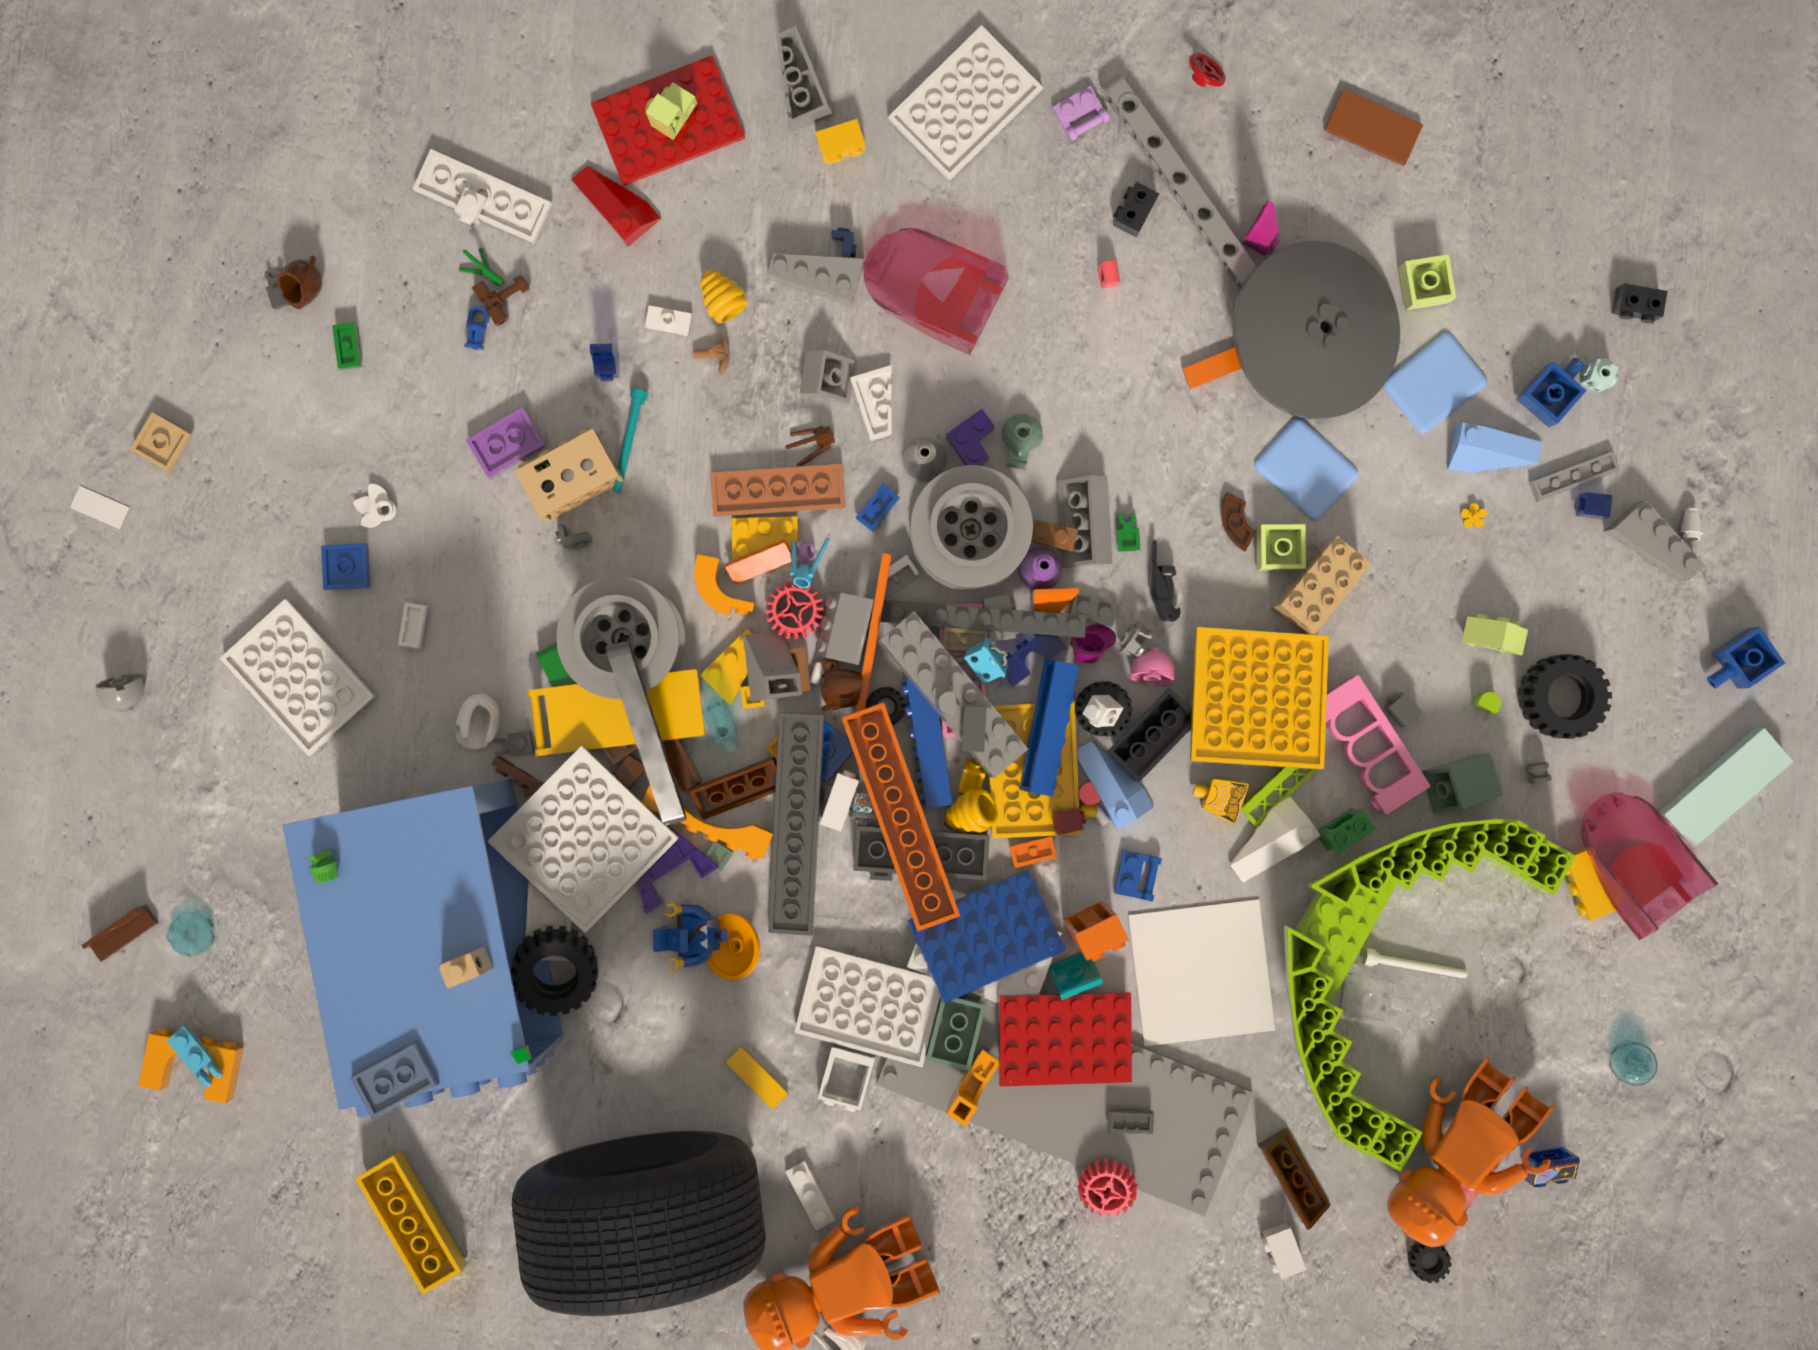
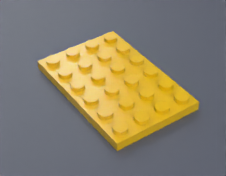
M1072 702L1070 706V719L1066 726L1065 744L1062 747L1061 765L1057 772V785L1053 792V797L1019 790L1026 752L995 778L989 776L990 795L996 803L998 812L997 821L991 827L992 838L1057 836L1051 812L1073 807L1079 808L1075 702ZM1036 704L993 706L1026 747H1028ZM1075 831L1062 835H1080L1081 832Z

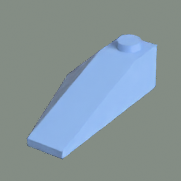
M1462 422L1456 425L1454 429L1447 469L1473 473L1538 464L1542 442L1493 428Z
M1090 741L1077 748V760L1088 780L1093 784L1101 799L1100 802L1116 829H1120L1135 821L1154 807L1144 788L1095 742Z

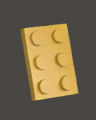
M797 516L731 518L732 560L783 539L786 540L790 550L793 540L796 541L797 548Z

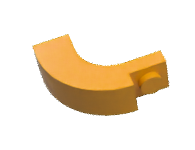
M697 554L694 577L697 589L704 601L714 610L730 617L732 608L736 609L735 613L748 616L749 612L754 613L755 603L730 598L721 591L718 585V572L721 560Z
M981 1049L973 1061L970 1071L966 1070L949 1101L946 1110L948 1116L966 1127L978 1108V1100L985 1086L999 1066L998 1058Z

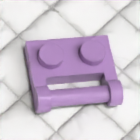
M1091 86L1052 107V111L1071 142L1077 139V136L1101 122L1104 124L1110 120L1107 111L1101 105ZM1093 111L1097 113L1096 116L1074 128L1070 125Z

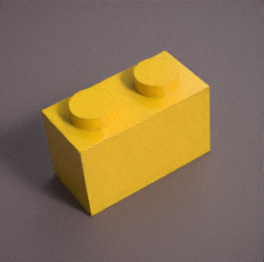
M857 119L815 132L824 163L834 164L841 161L843 157L849 155L850 157H856L866 150L865 141Z

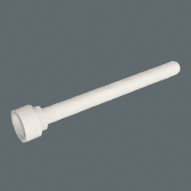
M1364 948L1362 954V964L1371 967L1380 963L1459 978H1466L1468 975L1464 969L1380 955L1379 952L1371 948Z

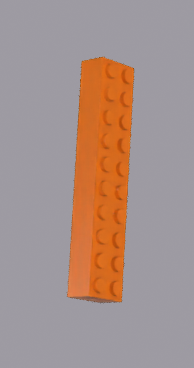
M881 703L842 717L917 932L959 917L957 905L885 704Z

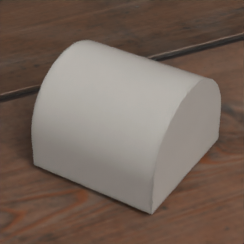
M955 691L943 692L937 697L936 707L939 712L943 714L957 713Z

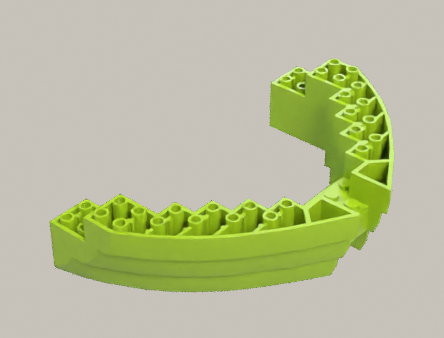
M1517 819L1447 823L1409 833L1363 853L1307 884L1316 893L1298 926L1293 930L1284 925L1286 984L1294 1041L1306 1080L1324 1118L1340 1141L1367 1156L1370 1154L1401 1172L1423 1133L1408 1120L1353 1090L1361 1073L1343 1059L1352 1041L1334 1029L1343 1010L1333 1004L1332 1000L1395 887L1399 886L1411 891L1419 875L1442 882L1450 867L1473 873L1481 859L1536 891L1555 896L1576 858L1575 855L1545 839L1546 835Z

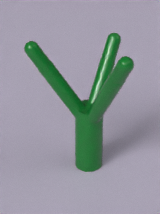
M479 248L478 251L483 264L467 250H463V253L482 270L460 267V272L485 275L499 287L504 283L505 280L490 269L482 248Z

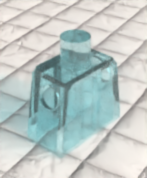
M721 699L703 707L702 715L716 744L723 743L727 753L739 748L734 738L737 736L738 731L725 700ZM726 727L727 731L722 732L719 728Z

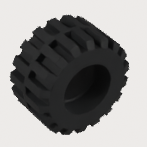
M1109 681L1092 683L1086 686L1078 695V700L1075 703L1077 721L1085 731L1096 736L1108 737L1118 734L1122 729L1126 728L1128 721L1131 720L1132 716L1130 715L1133 712V707H1131L1130 703L1132 702L1131 698L1128 697L1126 690H1123L1118 684ZM1092 695H1110L1123 707L1114 726L1095 727L1083 715Z

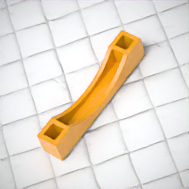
M649 785L642 802L657 815L659 810ZM684 805L686 820L680 823L686 825L685 829L693 833L701 831L706 834L705 838L717 842L718 839L726 842L725 846L731 850L737 851L738 848L746 851L745 855L754 860H758V857L764 858L773 838V832L756 824L736 828L717 826L700 819Z

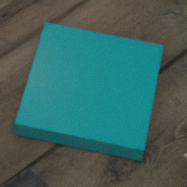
M1082 953L1049 966V971L1062 1000L1103 984L1094 961L1091 959L1086 960Z

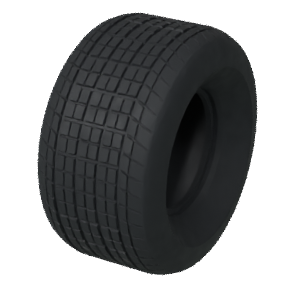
M709 1131L662 1132L624 1137L579 1147L552 1156L528 1169L517 1180L512 1194V1215L519 1273L523 1288L536 1305L555 1313L577 1316H613L658 1310L694 1301L721 1291L745 1278L757 1267L765 1248L766 1235L757 1163L753 1153L744 1141L727 1134Z

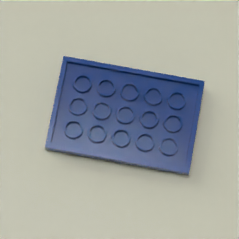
M1029 869L955 900L960 914L957 918L918 932L913 919L907 922L943 1004L1066 951Z

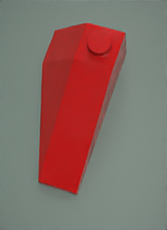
M586 166L571 179L627 246H630L661 220V217L646 200L590 166Z

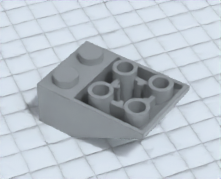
M778 632L743 635L751 701L802 695L800 673L782 635H778Z

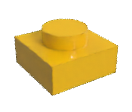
M749 686L740 687L743 709L766 706L765 700L751 701Z

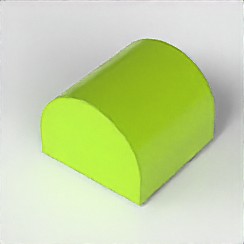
M1494 692L1478 693L1472 701L1473 705L1490 714L1498 713L1502 704L1501 698Z

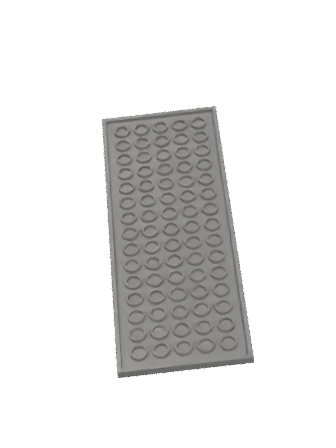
M972 993L964 995L986 1002V1009L972 1063L981 1049L986 1050L999 1059L998 1003ZM1132 1043V1082L1000 1087L998 1066L985 1086L978 1100V1108L969 1122L1087 1169L1089 1163L1095 1165L1096 1159L1101 1163L1104 1162L1105 1158L1108 1159V1162L1116 1159L1118 1165L1124 1162L1125 1168L1130 1167L1132 1174H1135L1138 1190L1205 1216L1253 1096V1091ZM886 1058L876 1085L946 1112L949 1101L966 1070L928 1061L926 1058L923 1067ZM1109 1109L1153 1110V1135L1108 1133Z

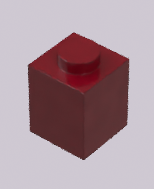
M1078 807L1051 812L1056 835L1084 830L1083 824H1086L1084 811H1079Z

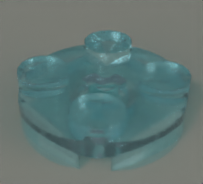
M187 912L177 916L171 922L166 938L177 953L192 957L204 953L211 947L215 939V935H213L214 925L211 919L201 912ZM195 929L194 935L196 938L189 939L187 930Z

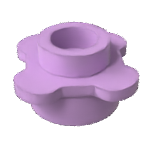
M798 542L796 556L800 563L805 561L808 564L814 559L815 548L812 543Z

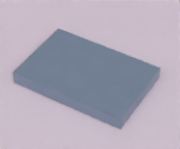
M417 1041L350 1076L372 1120L439 1084Z

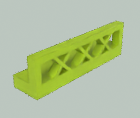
M1280 767L1243 802L1241 812L1257 827L1264 821L1270 808L1285 797L1293 794L1318 769H1310L1307 773H1298V768ZM1290 775H1294V785L1291 788H1282V782ZM1274 790H1278V800L1275 803H1266V797ZM1262 805V815L1255 820L1250 815V812L1256 806Z

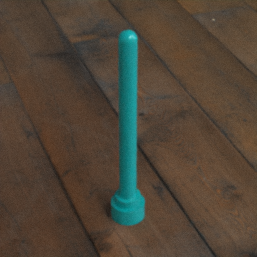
M631 388L629 396L633 403L618 464V470L623 479L627 469L641 404L644 405V401H647L649 393L636 388ZM617 479L615 480L613 486L615 493L621 492L624 481L619 482Z

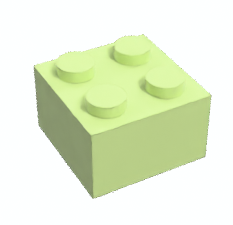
M1449 254L1405 261L1398 267L1405 310L1448 304L1456 298Z
M1269 524L1257 526V571H1301L1306 569V524Z

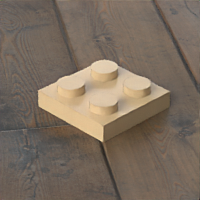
M151 412L130 450L171 473L193 435L158 414Z

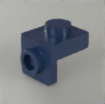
M846 228L832 230V239L843 241L841 257L855 258L857 244H853L854 233Z

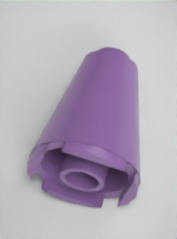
M1037 547L1029 550L1019 565L1021 581L1032 590L1051 589L1059 582L1062 575L1060 558L1048 548ZM1040 563H1043L1047 569H1041Z

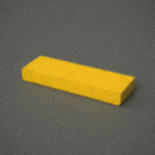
M743 1046L725 1062L771 1109L788 1094V1091Z

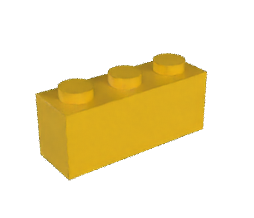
M1583 847L1570 852L1576 858L1566 874L1569 882L1567 887L1570 894L1575 897L1577 902L1575 907L1579 916L1591 921L1614 912L1615 908L1605 892V883L1592 850Z

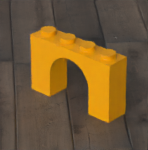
M158 1028V1030L149 1033L138 1086L155 1090H162L169 1086L173 1062L178 1055L166 1041L175 1034L171 1033V1029ZM203 1036L198 1038L215 1058L214 1061L223 1072L220 1078H216L208 1070V1076L212 1081V1085L206 1087L204 1099L227 1103L234 1098L244 1047L237 1046V1043L234 1041H223L222 1043L215 1041L213 1037Z

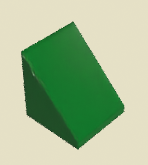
M528 1045L515 1048L510 1052L517 1064L532 1059Z

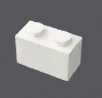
M1287 1222L1262 1231L1264 1239L1261 1242L1265 1252H1270L1272 1260H1269V1264L1274 1274L1278 1273L1280 1278L1284 1279L1306 1270L1293 1232Z

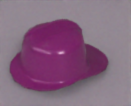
M1096 624L1086 627L1085 638L1072 637L1070 645L1073 648L1076 663L1078 665L1083 662L1096 663L1103 653L1115 644L1116 634L1111 628Z

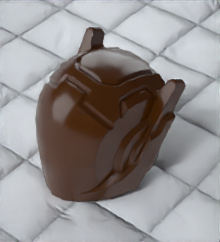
M313 255L310 256L309 260L298 259L288 263L277 277V284L282 292L281 296L296 309H302L314 301L322 289V278L318 269L314 266L316 257Z
M835 669L823 675L821 695L826 705L822 706L821 709L824 712L829 710L835 711L857 705L863 682L861 672Z

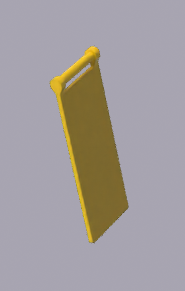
M697 669L668 672L659 684L647 691L662 741L705 735ZM578 684L527 690V695L531 701L537 748L535 756L575 752L582 745L587 750L636 744L622 699L595 695ZM540 695H545L551 748H545L539 701Z

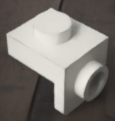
M465 188L454 210L459 216V220L469 226L472 223L479 225L478 217L487 198L469 188Z

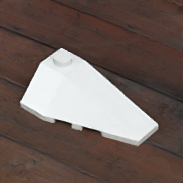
M1290 796L1285 797L1270 808L1264 821L1260 826H1257L1253 836L1243 845L1229 864L1242 883L1298 852L1321 836L1310 819Z

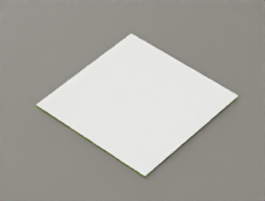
M1259 899L1128 915L1144 1046L1275 1031Z

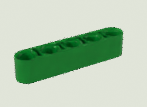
M557 642L536 652L537 658L552 687L577 684L569 676L560 660Z

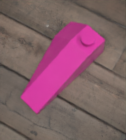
M1266 201L1242 244L1263 256L1269 251L1273 252L1279 242L1276 238L1280 231L1272 202Z

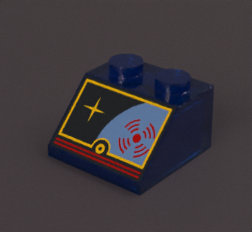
M1565 1147L1531 1152L1528 1156V1163L1534 1168L1540 1167L1542 1160L1550 1159V1166L1544 1173L1537 1175L1527 1174L1528 1177L1525 1178V1181L1533 1187H1545L1547 1183L1551 1182L1564 1184L1569 1182V1179L1576 1178L1580 1159Z

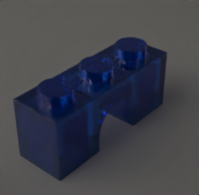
M1034 634L1035 638L1030 642L1025 639L1016 646L1018 650L1010 655L1008 652L1006 656L1008 669L1005 678L1012 687L1031 674L1025 665V658L1030 652H1039L1045 659L1050 660L1066 648L1059 636Z

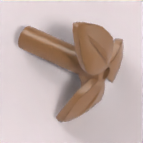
M722 337L723 345L716 344L709 349L693 350V358H716L720 360V375L725 372L729 363L727 354L730 353L725 337Z

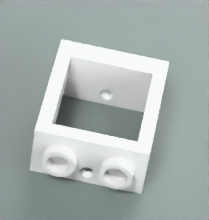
M844 770L843 773L839 772L837 774L820 822L821 825L840 832L842 831L860 780L856 778V773Z
M833 1043L818 1099H821V1102L826 1105L834 1106V1103L842 1105V1108L847 1111L855 1112V1110H861L875 1055ZM835 1057L866 1066L857 1099L826 1091Z

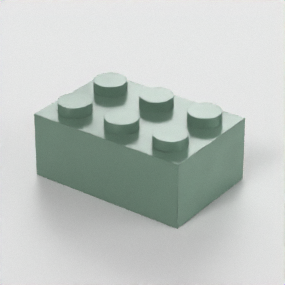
M962 996L943 1004L940 997L926 1053V1060L970 1071L986 1009V1002Z

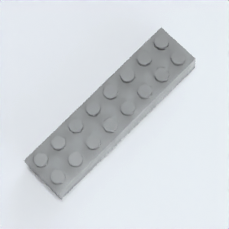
M915 611L878 640L883 649L960 741L963 706L987 707L984 752H969L990 777L995 778L1028 750L1026 745ZM947 691L956 692V714H943L938 711L936 699L941 693Z

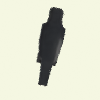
M1153 540L1150 555L1149 594L1160 620L1173 622L1181 614L1180 608L1176 609L1171 604L1174 597L1172 577L1176 575V570L1174 566H1157V540Z

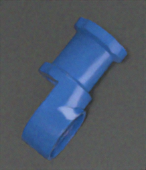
M474 306L468 312L466 325L468 335L467 343H464L465 348L484 350L482 345L483 334L486 332L490 315L481 306ZM479 310L483 311L485 314L484 320L475 322L473 318L474 313Z

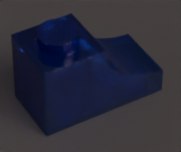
M612 343L590 344V354L596 378L600 379L601 382H612L614 378H619V352Z

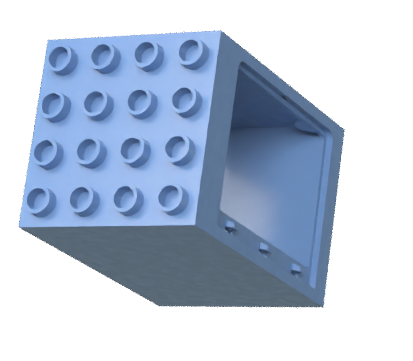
M512 779L473 785L282 824L339 1110L356 1107L357 1117L370 1116L350 1076L415 1041L418 1042L439 1084L405 1102V1108L430 1103L434 1100L433 1095L440 1094L445 1091V1088L449 1087L452 1098L475 1094L481 1091V1085L491 1082L493 1078H497L499 1088L523 1084L527 1082V1076L537 1072L536 1067L544 1065L546 1058L554 1056L553 1048L564 1038L559 1012L557 1016H550L549 1012H544V1015L537 1013L535 1008L529 1010L525 1007L526 1001L520 1002L517 998V992L514 991L511 976L512 960L517 946L522 944L523 939L526 937L529 880L487 842L518 811ZM330 849L333 853L332 860L335 859L338 863L337 872L339 877L332 881L317 884L314 876L310 874L309 866L312 864L309 858L311 855ZM485 946L493 969L478 977L447 988L438 965ZM476 958V963L480 968L479 960ZM540 960L533 968L534 975L541 982L553 985L549 960ZM528 1045L532 1059L517 1064L510 1052L515 1048Z

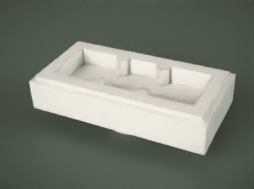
M649 305L645 328L689 336L693 315L692 313Z
M404 603L398 646L421 649L428 611L427 605Z

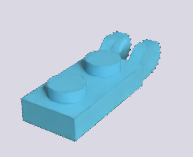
M188 1025L183 1026L166 1040L205 1087L212 1085L210 1077L203 1070L206 1066L216 1078H220L223 1075L222 1070L214 1061L215 1058Z

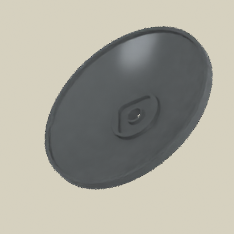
M1307 241L1292 244L1271 254L1248 276L1240 290L1234 309L1233 341L1239 364L1246 378L1267 402L1279 410L1297 417L1328 419L1345 415L1360 408L1370 401L1384 386L1393 370L1399 351L1400 321L1394 297L1381 274L1371 263L1358 253L1344 246L1325 241ZM1322 322L1328 324V333H1324L1321 330L1320 325Z

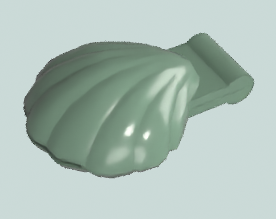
M1016 414L1005 422L1001 431L1002 438L1010 448L1007 467L1026 470L1029 451L1040 445L1043 439V430L1036 418L1028 414Z

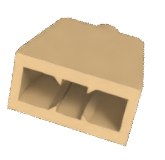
M485 946L438 965L447 988L478 977L493 969ZM476 958L479 960L480 968L476 963Z

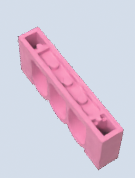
M1352 675L1327 692L1326 729L1334 739L1344 741L1342 746L1344 758L1350 764L1361 767L1359 779L1367 790L1374 792L1369 797L1372 800L1370 804L1376 813L1380 812V814L1388 815L1431 787L1359 675ZM1360 701L1372 721L1348 736L1341 735L1335 727L1336 717L1342 711ZM1377 727L1387 742L1388 747L1364 762L1357 761L1352 754L1353 743L1359 737ZM1394 753L1405 773L1383 787H1374L1369 780L1370 769L1376 763Z

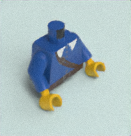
M668 902L666 906H673L675 911L665 912V915L673 917L676 913H681L677 915V928L688 929V952H678V957H682L680 960L677 958L668 959L667 962L674 960L677 963L676 968L668 969L669 971H676L680 966L686 968L701 965L712 957L713 951L719 950L720 942L728 940V931L726 929H719L718 918L711 917V914L700 905L681 904V906H677L675 902Z

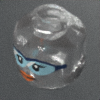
M856 793V796H853L848 815L851 819H856L855 824L868 825L869 821H874L877 818L867 793Z

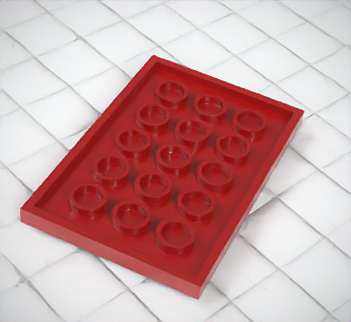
M713 55L591 102L592 109L623 186L745 139ZM672 82L694 95L697 101V105L674 140L652 127L646 115V105L651 98L654 99L657 94L661 95L666 87H670Z
M1130 992L1078 993L1063 1000L1060 994L998 995L1000 1087L1132 1082Z

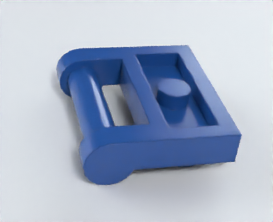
M1122 850L1114 893L1153 902L1158 865H1161L1162 858ZM1145 861L1149 862L1150 865L1144 892H1140L1138 887Z

